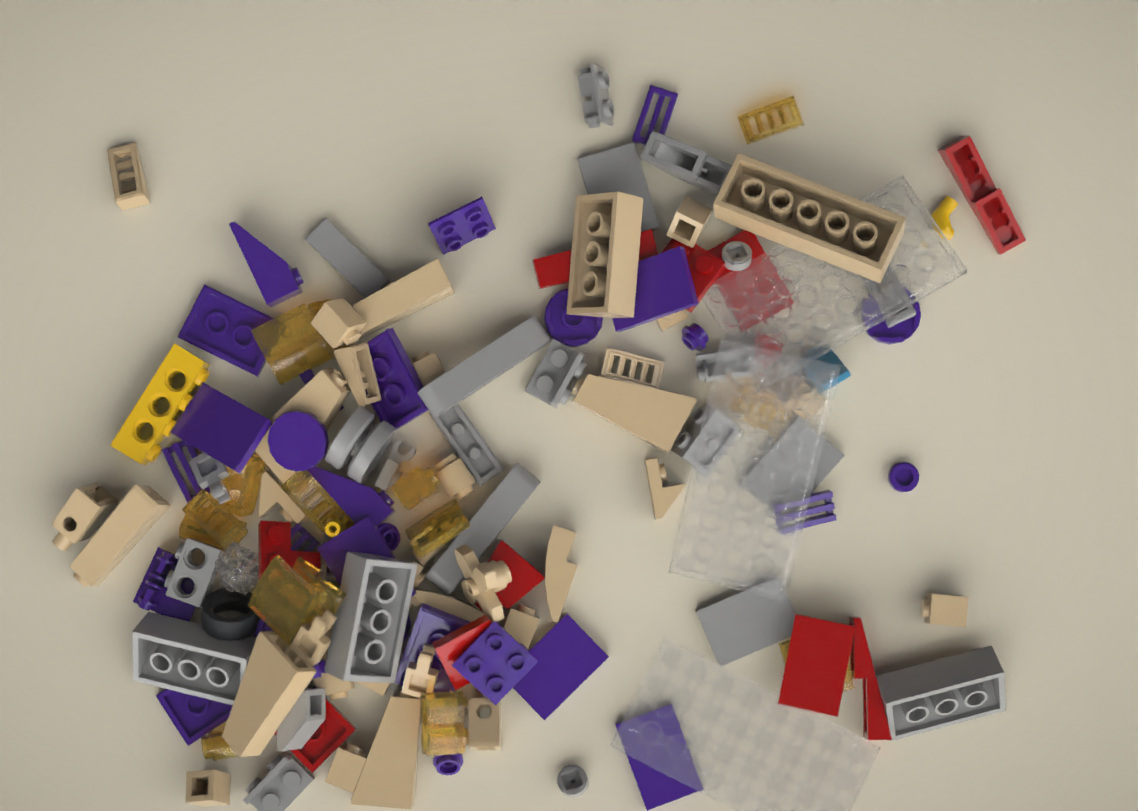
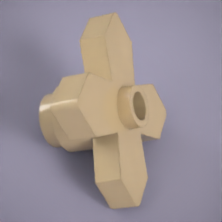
M466 544L454 549L457 564L466 578L465 581L461 582L464 597L472 605L479 603L484 615L486 614L491 622L503 619L502 604L495 593L506 588L507 584L512 581L508 566L502 560L497 562L492 560L488 563L479 564L474 551Z

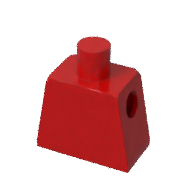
M503 540L500 541L488 562L502 560L510 570L512 581L507 584L506 588L495 593L500 603L507 609L545 578L543 574ZM476 603L475 605L482 611L479 603Z

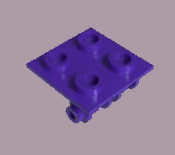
M483 197L428 223L443 255L457 251L463 245L477 238H483L489 232L496 229Z
M158 547L133 602L139 604L138 607L144 610H152L160 615L190 622L196 606L166 596L168 588L164 587L167 575L170 570H175L178 559H175V554ZM186 577L181 583V588L186 594L192 593L195 587L194 582L191 578Z
M493 621L452 666L493 704L497 705L538 660L529 653L526 646L522 643L519 644L498 623Z

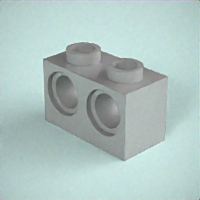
M186 538V541L181 542L177 548L175 559H178L175 570H170L164 584V587L168 588L166 596L199 608L202 607L204 598L211 592L226 550L194 538ZM198 548L205 554V561L200 566L195 565L192 561V553ZM186 577L191 578L195 585L193 592L190 594H186L181 588V583Z

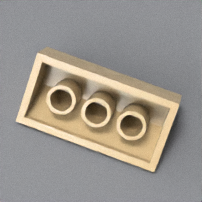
M622 192L576 196L566 314L606 318L634 317L643 211L642 197Z

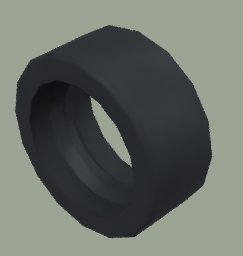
M229 587L215 590L204 598L202 603L203 629L210 636L219 640L236 641L250 637L255 633L260 621L259 599L252 592L241 588ZM234 610L245 613V615L228 618L217 615V613Z

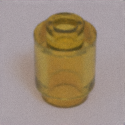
M225 728L209 731L208 735L202 736L201 745L206 760L213 759V761L238 757V755L231 751L230 745L222 737Z

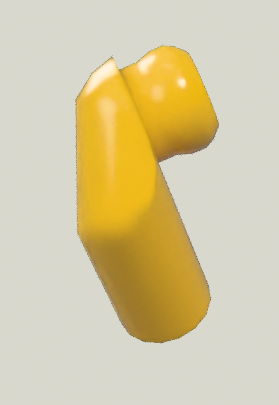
M946 196L930 218L934 235L942 241H949L954 236V229L951 228L949 215L957 207L958 203L950 196Z
M344 515L342 519L330 516L325 521V532L328 536L333 537L355 525V522L348 515Z

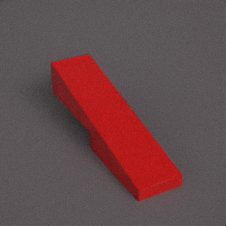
M962 136L938 149L939 154L998 255L1026 241L1001 189L996 188L971 136Z
M652 229L641 232L638 262L658 254ZM572 250L532 260L539 289L569 283Z
M849 617V625L856 626L850 653V677L862 679L863 737L867 740H892L862 619L860 617Z

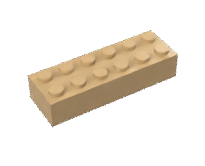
M740 153L737 154L713 203L714 215L718 220L878 283H881L905 230L906 217Z

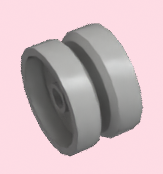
M360 406L340 429L325 457V461L337 469L346 466L351 460L348 466V476L359 484H362L378 465L397 433V428L386 421L378 423L372 429L375 422V414L363 406Z

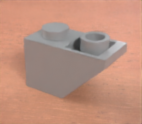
M325 688L304 689L277 729V751L302 749L325 720Z

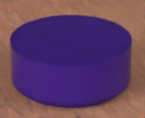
M897 463L889 470L888 482L894 490L908 492L917 486L919 472L910 463Z

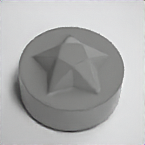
M733 241L723 247L722 261L725 262L727 269L741 271L751 264L752 251L746 243Z
M569 765L559 772L557 784L564 795L578 797L588 788V777L581 767Z

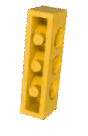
M174 343L110 446L139 464L148 465L149 462L153 463L161 453V442L165 436L170 437L172 435L170 432L177 423L175 420L181 411H185L193 399L192 393L197 385L201 386L207 380L210 371L207 369L210 364ZM183 373L186 382L183 387L176 389L173 385V378L175 375ZM167 398L170 403L169 410L164 414H160L157 410V404L161 399ZM150 423L153 426L154 432L151 438L145 440L141 435V429L144 425Z

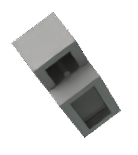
M652 131L640 157L642 160L666 173L716 196L732 167L728 163L708 156L705 151Z

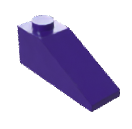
M236 222L229 223L261 294L269 307L272 308L303 293L300 285L304 283V280L297 267L292 269L285 260Z
M316 466L307 470L355 524L370 516L377 527L396 512L392 508V505L395 503L394 500L384 490L379 493L374 488L359 484Z

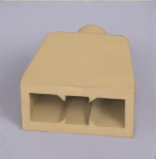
M98 482L76 488L52 522L53 527L59 531L52 540V543L60 550L67 551L73 543L90 538L120 500Z
M476 688V698H469L468 701L469 748L472 751L502 750L501 700L495 705ZM489 708L490 716L485 719L480 718L481 709Z

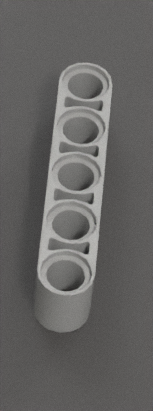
M532 316L427 384L417 394L433 417L436 418L542 349L552 339L538 319Z
M517 463L425 577L449 596L465 577L457 564L454 549L466 544L474 551L479 560L541 481Z

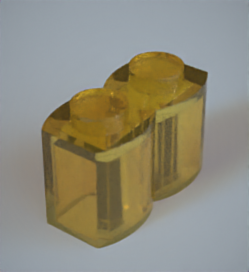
M456 690L422 692L420 696L423 755L434 756L465 753V746L469 745L468 728H464V715L468 713V700L466 697H463V692Z

